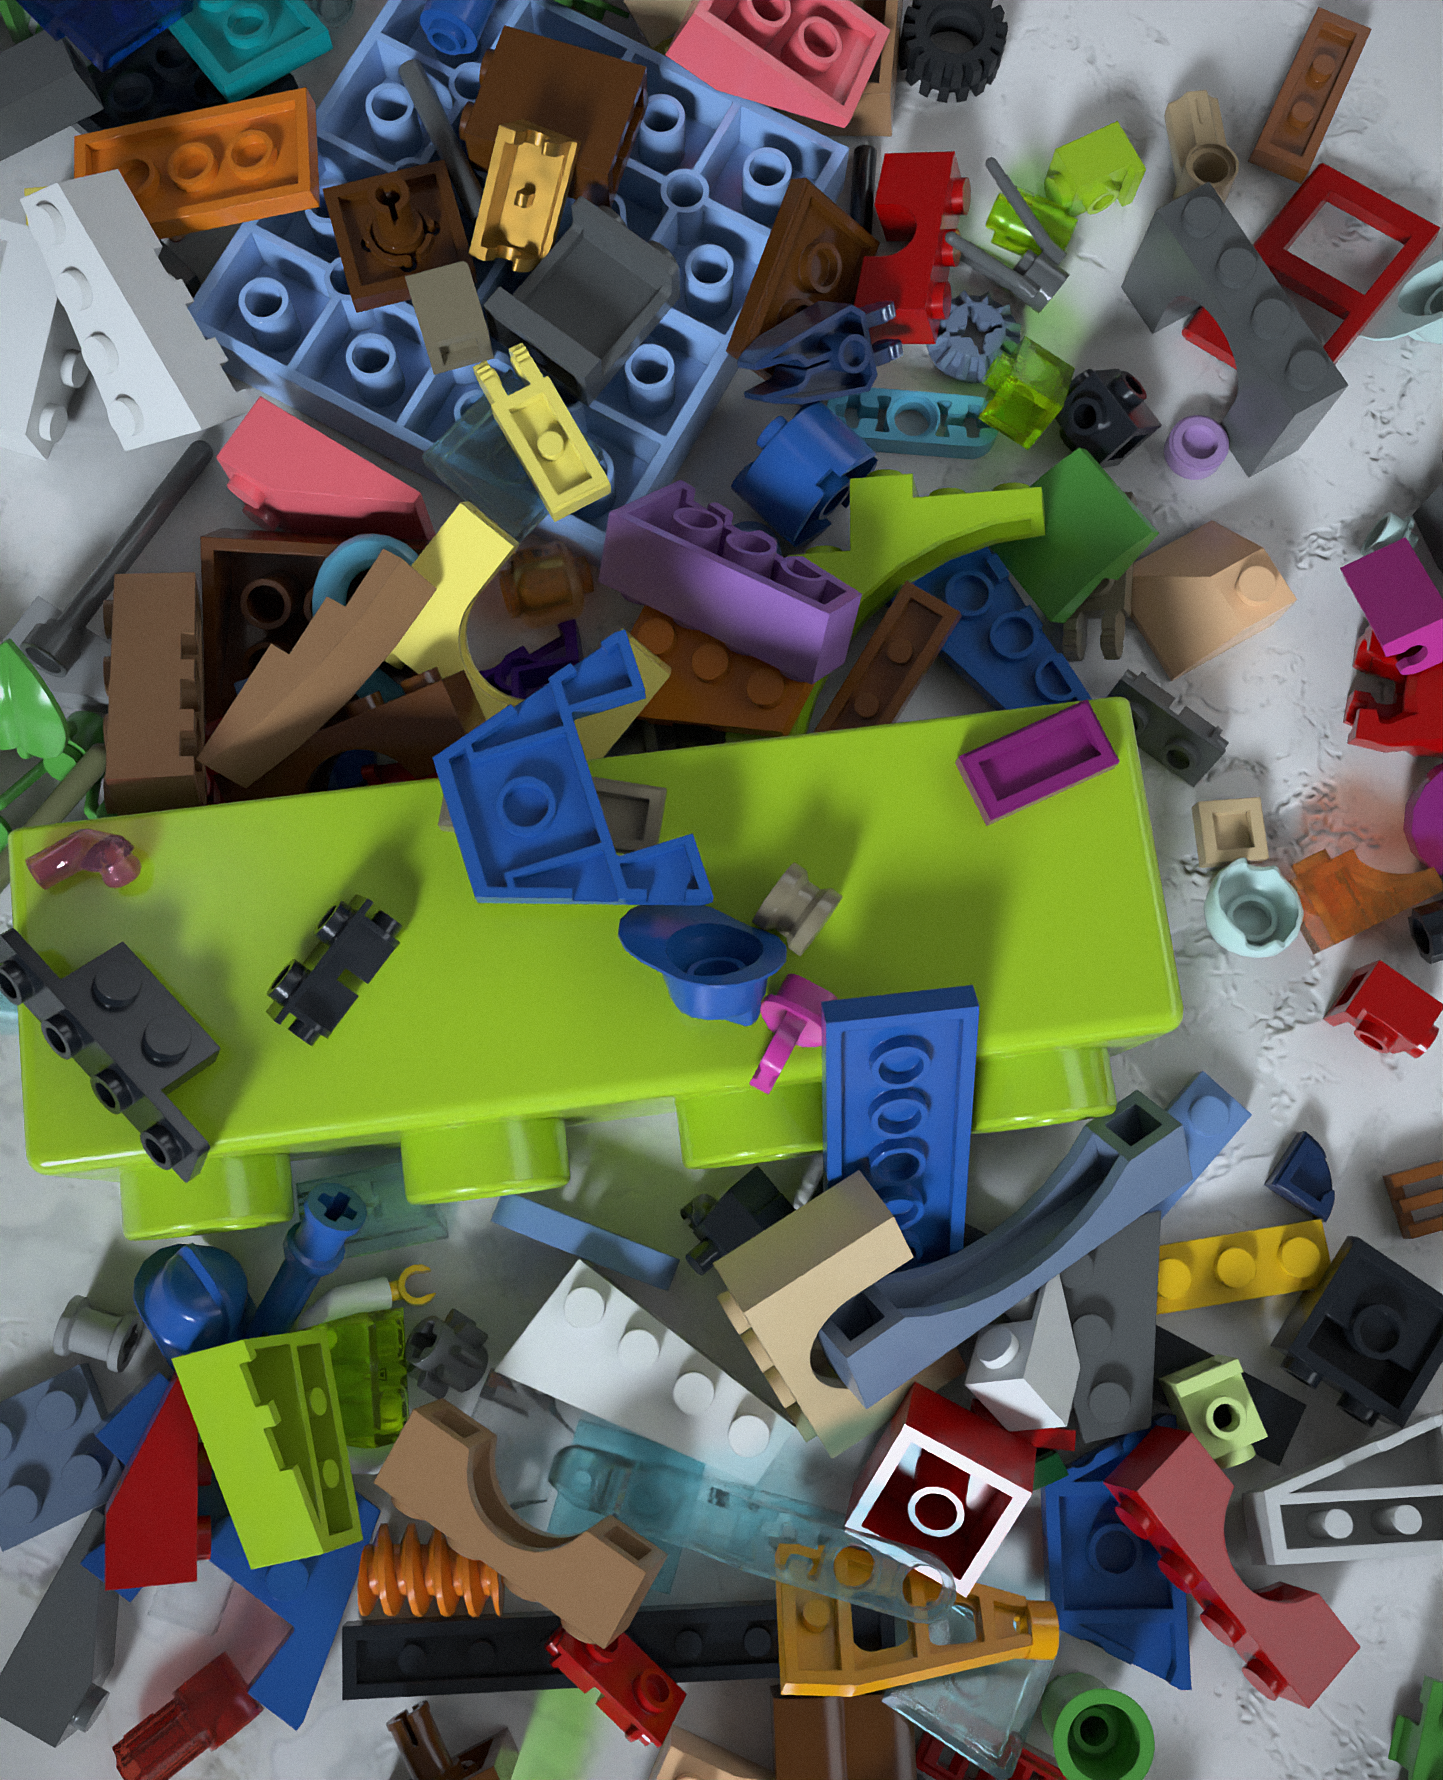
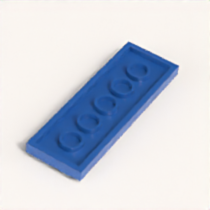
M973 985L821 1002L823 1193L860 1170L895 1217L914 1257L889 1274L926 1266L963 1249L980 1007Z

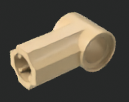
M1207 90L1188 91L1181 98L1168 103L1164 115L1176 178L1172 201L1210 182L1225 204L1239 171V161L1235 152L1226 144L1218 98L1208 95Z

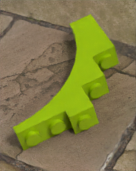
M892 469L875 470L864 478L850 479V550L842 551L835 546L820 545L807 549L805 554L788 555V557L803 556L862 594L850 639L851 642L868 619L899 593L906 580L912 583L949 560L996 543L1045 535V509L1042 487L1030 488L1023 483L1010 482L997 485L992 491L966 493L958 488H941L932 491L929 496L919 497L913 473L902 474ZM830 673L815 683L788 736L807 734L817 698ZM725 732V743L774 738Z

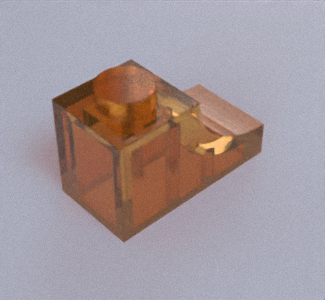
M1326 848L1312 854L1291 866L1296 877L1289 881L1301 899L1304 918L1300 931L1313 955L1443 891V882L1434 866L1409 874L1383 872L1360 861L1353 849L1331 859Z

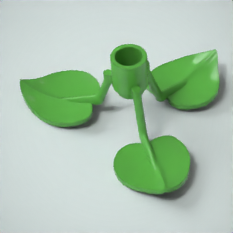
M11 638L6 639L0 644V750L16 748L17 753L23 759H29L33 756L42 759L0 795V811L11 804L46 772L56 780L62 781L92 745L104 743L103 718L90 711H76L66 719L41 675ZM104 774L86 794L84 813L89 819L118 816L117 814H107L104 801L100 806L98 804ZM1 815L0 852L8 844V835L13 831L9 823Z

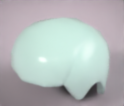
M1245 857L1234 860L1217 873L1210 885L1203 907L1206 927L1216 942L1233 953L1253 958L1276 956L1285 950L1298 937L1304 918V910L1299 892L1281 875L1279 868L1274 865L1266 867L1249 865Z

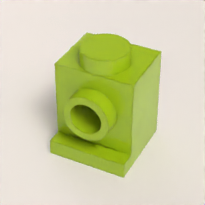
M1116 121L1055 149L1044 181L1045 195L1051 208L1056 212H1061L1066 221L1086 211L1090 215L1099 213L1108 208L1116 199H1118L1123 207L1133 202L1146 168L1119 122Z

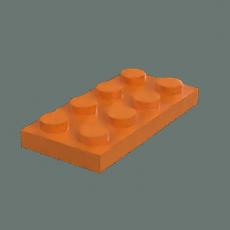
M304 87L74 136V179L118 169L158 239L320 207L316 104L308 89Z

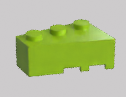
M326 1328L243 1339L171 1359L251 1570L325 1554L363 1540Z

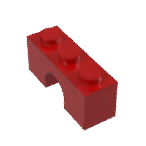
M955 151L884 154L874 205L886 241H907L910 243L901 251L892 255L864 256L854 306L859 308L879 301L891 300L894 301L896 311L894 319L869 328L871 344L882 339H899L902 344H936L940 320H947L949 318L952 301L951 286L948 281L950 267H957L959 265L961 252L945 241V235L953 231L961 236L958 229L959 218L962 215L968 214L971 202L970 180L968 177H961Z

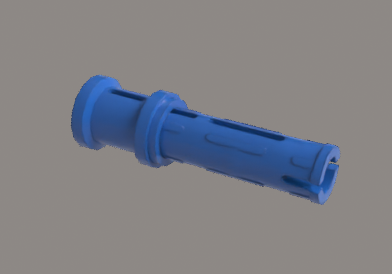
M326 1182L318 1184L310 1190L304 1203L305 1216L302 1222L294 1224L285 1235L282 1244L285 1259L253 1317L247 1322L244 1329L245 1339L260 1337L263 1331L267 1332L268 1336L290 1333L320 1278L333 1273L341 1265L346 1252L344 1243L347 1237L355 1235L362 1228L367 1217L365 1203L352 1189L339 1183Z

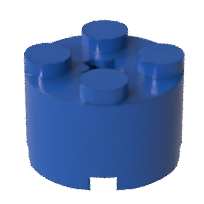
M820 401L806 403L789 422L783 416H778L766 426L756 442V445L762 449L761 453L755 461L749 463L740 471L732 482L731 489L779 535L788 540L795 548H801L816 539L832 524L826 517L840 504L844 508L850 505V479L864 478L867 474L874 471L878 459L874 457L877 453L824 403Z

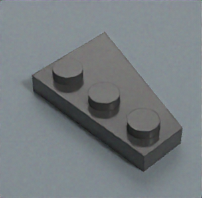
M1161 1210L1144 1213L1059 1273L1080 1363L1072 1405L1084 1444L1151 1428Z

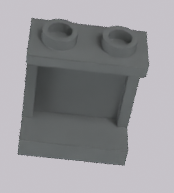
M579 196L571 206L573 223L568 231L513 295L499 286L484 303V310L489 333L492 338L508 349L523 343L543 375L549 376L550 380L589 407L680 298V268L674 256L662 244L653 240L647 243L629 230L623 219L614 210L605 205L597 207L584 197Z

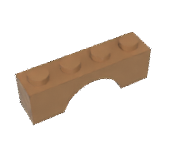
M444 1398L413 1409L373 1483L392 1496L391 1502L400 1512L414 1519L426 1520L447 1536V1543L458 1554L468 1559L481 1560L502 1575L505 1586L516 1596L527 1601H538L559 1616L563 1628L574 1638L588 1644L596 1643L605 1649L629 1627L669 1554L611 1514L589 1529L573 1534H553L533 1527L519 1517L511 1508L499 1486L495 1468L496 1434Z

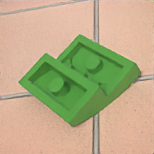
M1078 448L1062 459L1030 486V488L1042 487L1045 509V535L996 543L989 546L994 553H997L1005 567L1049 621L1063 624L1104 578L1118 580L1159 534L1092 455L1083 448Z

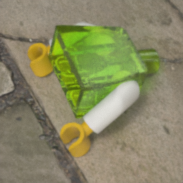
M414 1264L407 1267L401 1273L399 1280L388 1282L386 1276L333 1287L301 1314L298 1330L293 1331L299 1332L326 1328L352 1474H378L410 1416L407 1362L405 1357L403 1307H391L392 1302L397 1300H404L408 1305L414 1307H422L429 1304L435 1298L436 1293L415 1298L410 1296L405 1289V1284L412 1275L431 1272V1269L425 1265Z

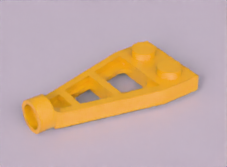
M778 1544L774 1559L781 1695L853 1697L1012 1659L1054 1660L1057 1655L1059 1621L1055 1605L1052 1601L1026 1600V1596L980 1583H975L967 1597H964L903 1562L848 1546ZM867 1590L899 1601L906 1609L909 1638L903 1644L896 1647L873 1652L860 1649L853 1639L850 1596L856 1591ZM935 1601L960 1605L970 1609L974 1616L976 1639L969 1643L933 1644L929 1637L926 1603ZM1013 1620L1016 1621V1631L1013 1626Z

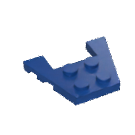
M625 629L614 632L601 641V647L576 665L573 666L569 663L550 676L547 685L515 707L511 704L433 757L472 890L478 903L703 906L713 902V893L693 833L621 856L616 854L574 721L646 699L644 684Z
M212 1468L211 1485L198 1487L197 1516L210 1515L211 1558L209 1561L292 1625V1628L246 1687L247 1693L297 1731L304 1722L357 1578L363 1547L370 1542L381 1510L355 1490L363 1535L362 1541L325 1554L251 1570ZM104 1541L89 1550L80 1562L83 1567L103 1582L105 1567ZM143 1587L114 1591L131 1603Z

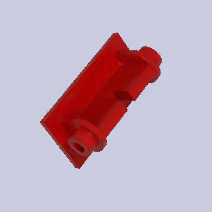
M562 1625L558 1627L544 1644V1649L552 1655L549 1664L553 1668L558 1667L584 1694L595 1686L601 1692L595 1704L625 1733L624 1737L629 1742H634L638 1739L644 1746L653 1743L659 1748L663 1744L687 1693L624 1632L603 1649L596 1643L588 1644L574 1638Z

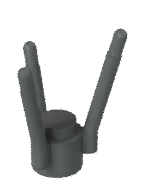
M990 157L985 162L986 168L1042 250L1041 254L1038 256L1031 249H1028L1017 265L1011 269L953 231L946 233L945 241L961 252L960 261L1011 291L1039 314L1070 276L1067 271L1059 266L1067 253L1051 240L998 161Z

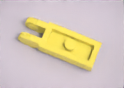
M519 343L508 349L511 365L516 375L522 379L525 385L519 391L508 396L494 368L490 367L486 360L473 366V370L480 387L491 405L496 422L550 516L556 522L610 494L611 484L549 376L543 377L529 351H527L523 343Z

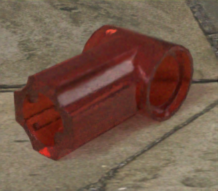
M226 1650L172 1692L173 1699L155 1713L147 1716L123 1735V1738L112 1747L117 1761L116 1768L124 1780H169L206 1749L209 1748L213 1752L222 1746L265 1709L261 1703L247 1693L246 1687L248 1682Z

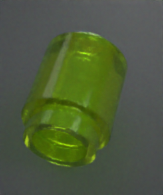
M1015 185L1051 240L1065 251L1079 219L1065 214L1068 207ZM999 192L985 224L986 228L994 231L991 244L1021 257L1024 256L1028 249H1031L1039 256L1042 250L1004 194Z

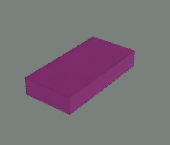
M1088 699L959 756L955 762L986 826L1108 772L1120 763Z

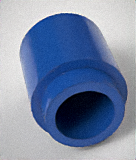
M427 0L420 15V25L431 45L442 53L448 55L469 54L477 48L497 0Z

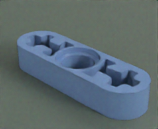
M517 1194L500 1196L490 1220L510 1230L666 1291H669L680 1259Z

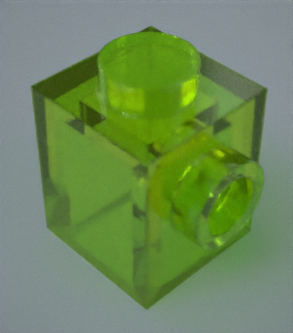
M1024 336L1010 355L1001 351L985 373L982 383L989 388L978 418L1029 450L1063 408L1075 368L1027 336Z

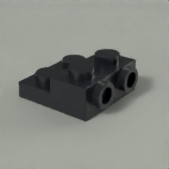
M1347 1236L1315 1290H1304L1270 1346L1285 1355L1280 1368L1289 1375L1315 1390L1320 1382L1323 1381L1342 1394L1336 1406L1355 1420L1370 1428H1373L1377 1420L1403 1429L1443 1362V1294L1361 1238Z

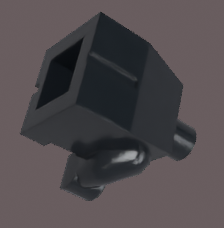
M756 1165L728 1189L718 1201L711 1195L702 1193L693 1198L680 1210V1216L683 1220L687 1217L690 1219L691 1223L688 1226L700 1241L685 1255V1258L691 1268L703 1276L714 1266V1262L785 1218L796 1209L780 1193L760 1167Z

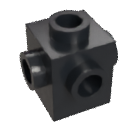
M1088 369L1080 373L1063 389V394L1066 398L1050 412L1061 427L1059 435L1064 444L1072 452L1078 448L1086 449L1102 468L1119 465L1162 426L1144 402L1147 394L1141 383L1132 374L1120 369L1096 371Z

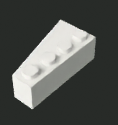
M118 169L57 182L20 199L28 218L30 232L41 249L55 283L57 297L65 307L82 348L83 359L92 372L107 408L109 422L117 433L124 452L201 431L250 411L254 404L245 389L236 392L221 367L229 360L215 337L206 340L189 312L188 307L194 300L183 280H177L167 273L158 256L163 246Z
M583 1258L577 1260L494 1370L755 1486L797 1429L793 1421Z

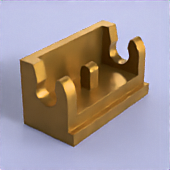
M524 119L499 125L468 255L483 261H490L495 258L510 260L513 262L512 270L516 272H529L537 267L555 246L581 141Z

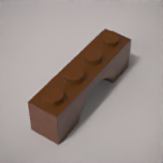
M434 667L401 681L400 685L405 694L384 702L380 691H377L344 705L343 710L347 719L330 726L326 722L297 750L247 788L240 786L219 773L213 777L225 803L328 791L330 775L338 759L348 750L361 749L378 752L392 758L418 780L437 772L433 761L434 756L484 723L486 718L464 670L442 679L438 667Z

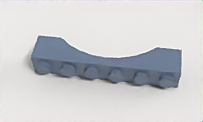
M1139 1090L1132 1092L1117 1103L1114 1113L1103 1117H1096L1087 1123L1068 1154L1047 1181L1018 1211L989 1234L959 1252L926 1266L887 1274L841 1305L827 1319L817 1334L829 1366L866 1409L873 1406L1191 1181L1193 1176L1183 1124Z

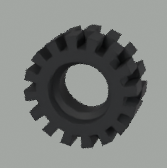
M913 0L912 7L908 6L904 15L898 61L901 71L907 69L905 80L909 85L912 86L920 80L919 94L928 97L932 89L939 91L937 101L947 103L950 92H955L957 103L967 101L969 89H971L975 97L983 93L986 83L991 85L996 78L1006 44L1008 23L1002 22L1005 14L1002 6L998 5L991 9L993 0ZM944 31L957 32L967 37L974 47L963 53L946 52L938 48L931 41V36Z

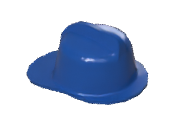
M638 905L631 908L620 919L618 938L625 951L645 965L661 972L674 1004L680 1012L692 1018L727 1020L743 1026L754 1024L760 1015L761 1001L766 994L768 977L777 973L786 962L787 948L778 936L762 929L751 927L706 905Z
M178 1243L161 1248L143 1261L134 1279L133 1300L140 1317L148 1327L168 1365L174 1372L176 1370L171 1360L172 1358L245 1339V1326L257 1310L255 1303L248 1293V1279L241 1264L230 1253L215 1246ZM263 1331L260 1337L267 1336V1332Z

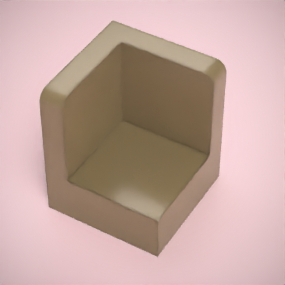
M460 261L405 276L434 375L494 359L487 324L469 266L466 262Z

